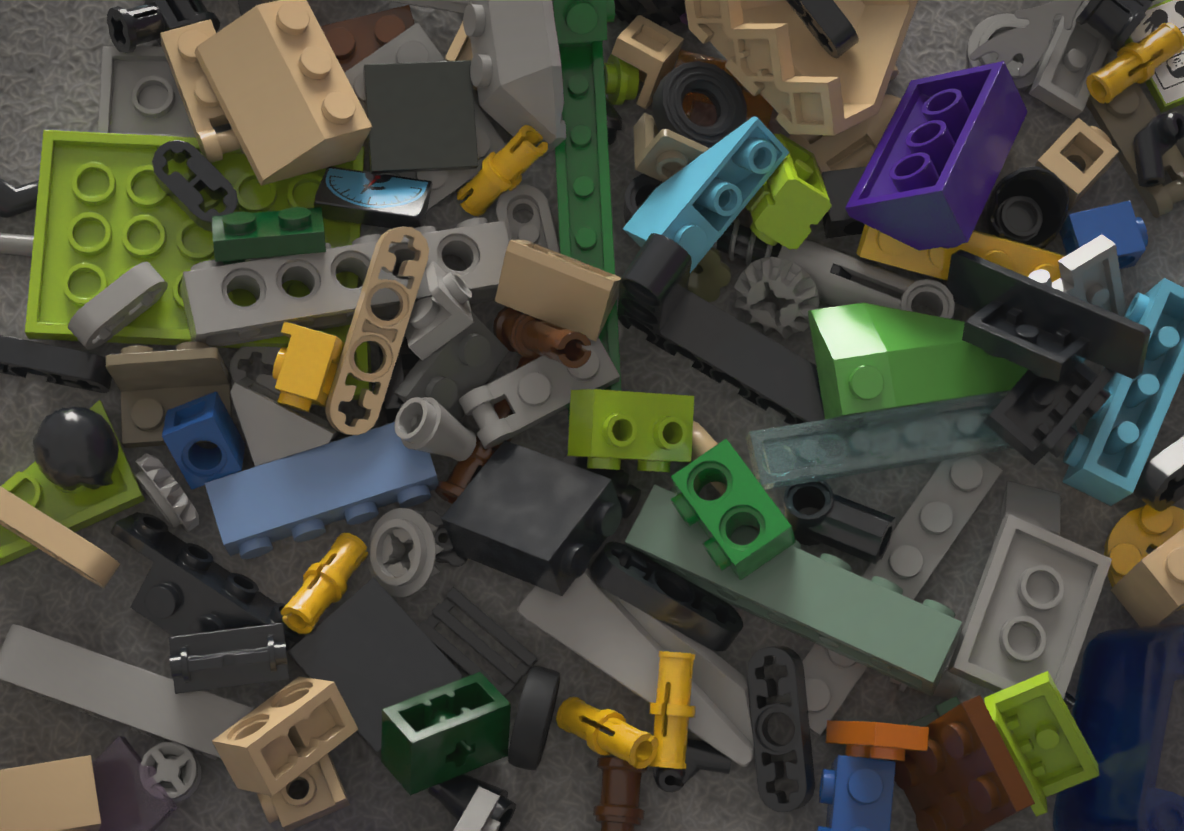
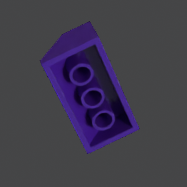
M1001 61L911 80L845 207L849 217L919 251L939 247L949 249L963 243H968L1028 113L1005 62Z

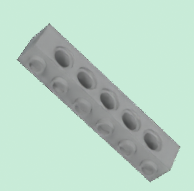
M472 218L460 222L456 228L436 231L434 226L414 228L422 233L428 243L429 256L426 266L435 261L448 274L454 270H451L444 264L442 256L456 255L464 261L467 268L466 270L455 272L465 281L472 293V298L468 300L469 304L495 300L505 252L509 244L505 220L488 223L486 218ZM381 235L362 236L355 239L352 245L331 248V245L326 243V252L245 259V262L224 265L222 261L215 262V260H209L193 265L191 271L183 272L181 294L191 342H203L210 347H221L285 336L281 333L284 321L313 330L351 325L363 285L355 289L344 287L339 283L336 275L341 272H352L364 284L376 243ZM403 237L400 243H391L389 245V252L396 255L395 263H402L403 261L415 258V251L408 248L409 239ZM382 269L380 270L379 279L396 280L407 287L408 280L399 279L392 272L386 273ZM425 271L415 303L424 297L432 296ZM290 280L300 281L308 287L310 294L300 298L290 296L285 292L282 284ZM383 288L374 293L371 299V309L377 318L386 319L397 315L400 301L394 291ZM235 289H244L254 295L256 302L246 307L238 306L229 299L227 294Z

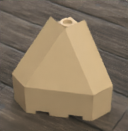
M685 0L689 30L703 44L709 41L728 60L725 67L753 96L760 94L779 113L775 119L789 134L835 136L878 114L918 0H833L850 21L859 38L858 43L837 59L832 57L819 44L786 0Z

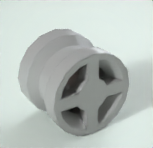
M162 742L153 746L144 755L140 764V779L144 788L158 799L166 802H180L189 798L198 789L202 779V768L198 758L184 745L175 742ZM184 765H186V766L182 769V775H181V777L179 778L180 773H181V768H182Z

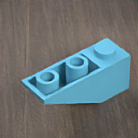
M753 116L656 187L622 229L640 247L643 246L651 233H657L673 240L691 256V273L790 152L758 117Z

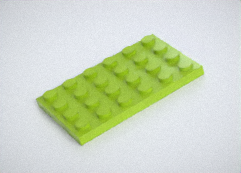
M43 130L25 334L28 339L79 341L68 329V324L74 314L128 270L142 262H149L168 283L166 291L156 303L115 334L107 343L177 346L181 343L191 342L181 294L183 272L191 271L193 265L215 260L213 232L198 226L159 186L155 178L152 160L154 153L161 145L174 140L188 142L201 153L196 137ZM365 146L361 147L355 160L331 167L364 171ZM240 149L223 154V160L211 163L236 190L239 212L250 213L280 211L292 207L314 208L315 195L326 170L324 168L261 186L245 153L242 154ZM174 159L167 162L169 168L168 175L177 171L188 182L193 180L188 173V160L180 164ZM204 190L199 192L204 199L205 213L210 209H215L218 213L225 210L223 196L218 200H214ZM323 219L325 243H329L331 248L352 245L355 239L361 237V224ZM341 272L336 275L337 280L344 287L358 288V276L356 274ZM290 280L282 284L283 289L290 296L300 298L310 294L308 287L300 281ZM235 289L227 294L229 299L238 306L246 307L256 302L254 295L244 289ZM350 325L316 331L337 336L345 342ZM280 336L217 348L240 349L243 346L287 348L290 339L287 336Z

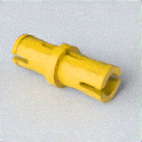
M1163 23L1138 43L1130 42L1119 49L1114 60L1087 77L1086 84L1090 94L1102 104L1106 102L1108 104L1114 97L1134 83H1145L1155 74V68L1176 53L1178 54L1184 50V36L1182 32L1172 23Z
M522 126L518 133L497 153L495 151L491 152L482 161V169L465 186L459 189L457 192L458 200H463L467 195H470L460 204L461 207L473 216H482L503 192L508 189L513 191L520 184L522 174L540 156L547 152L548 143L541 142L535 147L543 140V137L532 126Z
M341 533L324 558L319 563L311 564L303 575L304 583L281 610V615H284L282 620L290 629L300 634L310 633L330 604L339 602L347 591L348 579L368 556V552H366L367 546L359 537L351 533Z
M659 651L656 703L650 702L649 714H655L653 736L657 738L658 751L655 759L649 766L686 769L689 717L695 718L696 706H690L693 664L696 654Z
M575 696L567 698L559 706L556 716L558 727L585 740L587 746L592 751L604 756L612 754L627 761L637 769L646 768L655 759L658 751L657 738L628 724L622 714L611 709L600 710ZM600 728H603V729H605V730H607V731L613 733L614 736H610V735H608V734H606V733L600 731L599 729H600Z

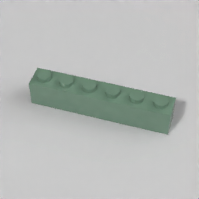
M654 484L625 540L626 546L735 607L933 696L961 634L962 622L954 618L955 613L950 608L928 599L924 600L923 604L903 596V590L897 584L878 576H873L871 581L852 573V567L836 556L823 553L818 558L801 550V544L797 540H795L796 543L740 581L730 566L720 571L702 544L709 537L697 522L689 527L671 502V499L678 495L675 487L672 486L669 491ZM743 525L735 529L730 540L738 545H746L757 538L759 531L750 527V525Z

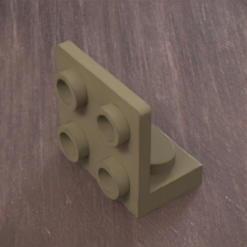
M185 342L177 345L176 350L154 351L153 348L148 346H128L122 348L120 354L105 356L106 368L121 391L122 445L124 448L166 445L162 438L167 410L215 391L218 392L233 420L232 397L230 394L232 389L231 377L218 348L210 347L203 342ZM198 441L196 443H204L210 441Z

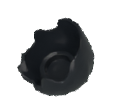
M1038 166L1022 167L1010 173L996 185L987 203V220L991 234L1037 248H1046L1062 229L1069 208L1068 188L1053 172Z
M62 407L47 415L33 438L35 461L45 477L53 484L68 491H73L82 485L94 490L100 486L113 484L111 477L118 459V441L109 423L102 415L84 407Z

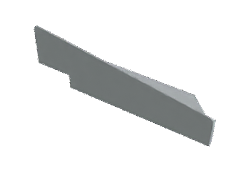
M588 568L582 576L574 580L563 596L535 586L517 608L521 616L648 703H656L659 651L696 654L693 664L690 706H696L695 718L689 717L688 730L740 766L746 767L755 757L747 678L711 649L606 591L594 580Z

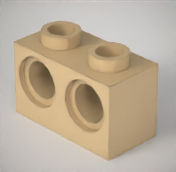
M298 676L212 740L237 789L273 796L359 729L334 681Z

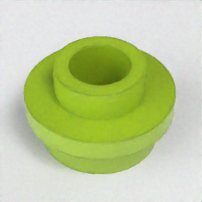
M610 54L607 63H604L605 94H608V99L612 105H622L625 100H634L637 96L639 69Z

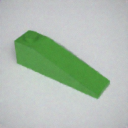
M856 303L808 311L825 420L1010 391L1028 370L1004 358L991 356L984 352L983 349L963 341L965 321L868 303Z

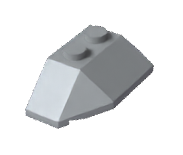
M472 0L466 6L463 26L465 34L471 40L473 58L470 66V77L472 84L478 90L479 105L513 137L522 126H532L543 137V140L535 147L541 142L548 143L547 152L540 156L546 157L566 139V124L562 119L564 105L562 65L552 0Z

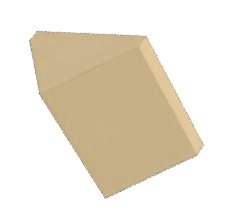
M510 240L505 252L495 302L554 325L580 332L586 335L588 339L597 341L619 295V284L622 277L528 240Z

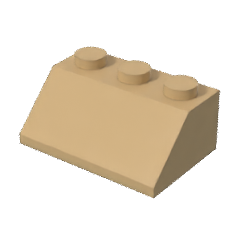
M278 0L256 5L196 47L194 53L261 186L356 159L372 125L307 0Z

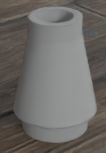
M411 398L402 405L397 413L394 425L395 432L401 438L404 446L409 449L447 456L457 461L466 460L475 449L476 436L474 432L465 428L434 398Z

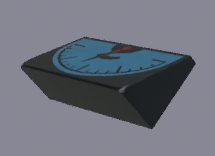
M328 167L316 192L313 205L314 208L321 207L323 219L391 229L402 226L422 227L425 224L432 181Z

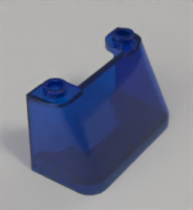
M1184 622L1107 630L1099 633L1087 644L1083 654L1072 717L1098 763L1100 776L1057 793L1053 811L1054 831H1184V797L1174 792L1155 788L1174 682L1184 679Z

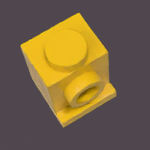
M284 321L281 333L287 336L290 341L287 348L282 347L279 350L273 366L272 376L273 379L277 380L275 389L280 391L277 403L304 412H309L312 404L326 407V401L345 343L337 336Z

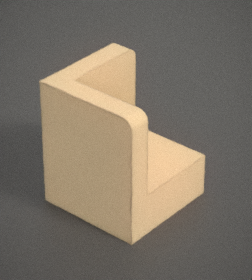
M638 15L617 37L611 54L639 69V80L644 82L637 105L647 109L653 102V95L660 81L672 71L684 38L641 15Z

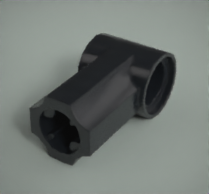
M799 477L792 481L785 490V518L792 526L795 540L800 544L811 546L823 543L875 565L880 559L882 560L895 528V517L834 494L828 483L818 477ZM807 507L820 510L816 514L811 515L798 512Z

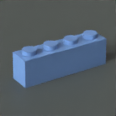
M395 422L371 429L360 435L349 436L207 482L205 487L223 545L228 554L232 556L240 553L241 559H251L270 552L273 549L272 542L293 536L295 542L308 541L326 532L324 525L346 519L349 525L359 524L375 518L379 514L377 509L379 507L399 502L400 507L406 508L429 500L431 498L430 491L435 490L439 484L430 453L405 447L401 438L395 432Z

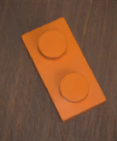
M827 720L825 743L846 745L845 756L905 761V750L927 751L929 727L882 722Z

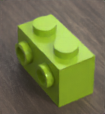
M601 389L571 390L567 456L588 457L587 468L620 470L621 459L638 460L637 471L670 472L671 462H691L694 396Z

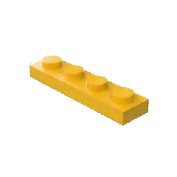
M866 224L856 252L861 258L946 281L948 280L951 255L959 249L1026 277L1035 270H1046L1050 273L1051 282L1061 278L1058 261L1067 256L973 230L968 243H963L949 249L939 247L919 251Z

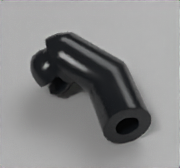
M1175 111L1159 114L1135 135L1133 148L1140 186L1153 187L1166 181L1162 156L1179 139L1184 137V116Z

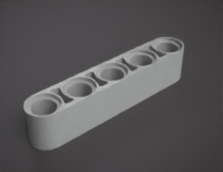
M15 624L11 625L0 650L1 684L8 686L9 683L28 690V694L59 705L62 701L79 708L81 713L112 723L113 720L130 726L132 731L163 742L165 739L184 745L193 753L213 760L221 757L212 740L254 710L243 704L206 691L175 694L174 681L170 678Z

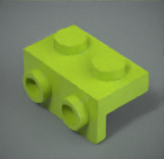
M1048 671L984 697V703L1035 802L1030 807L1036 817L1048 813L1046 797L1100 776L1098 763Z

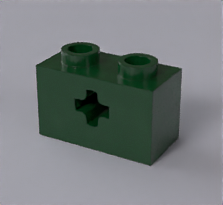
M481 672L384 708L382 709L381 762L411 796L508 756L511 703Z

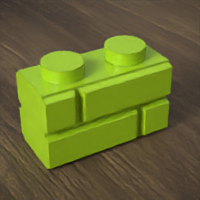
M773 133L790 153L745 207L751 213L753 219L750 229L760 240L771 246H776L777 243H780L790 250L798 249L812 232L810 225H817L832 206L814 154L783 134Z

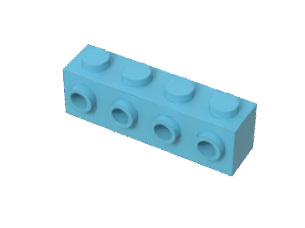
M1166 278L1162 279L1145 294L1138 292L1132 299L1124 316L1129 320L1148 327L1151 331L1143 372L1135 379L1117 372L1104 386L1111 393V396L1089 419L1083 435L1079 433L1071 442L1063 458V462L1068 464L1069 467L1062 482L1110 506L1134 492L1184 373V287Z

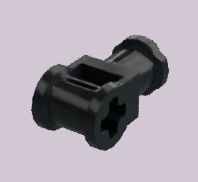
M145 0L144 5L130 9L117 6L110 8L107 13V24L111 40L117 50L125 54L134 52L139 44L157 40L160 47H162L161 32L211 19L216 32L220 28L218 17L215 13L208 12L202 0Z
M1090 0L1075 21L1080 25L1088 23L1112 42L1110 48L1117 52L1145 18V12L1154 0Z

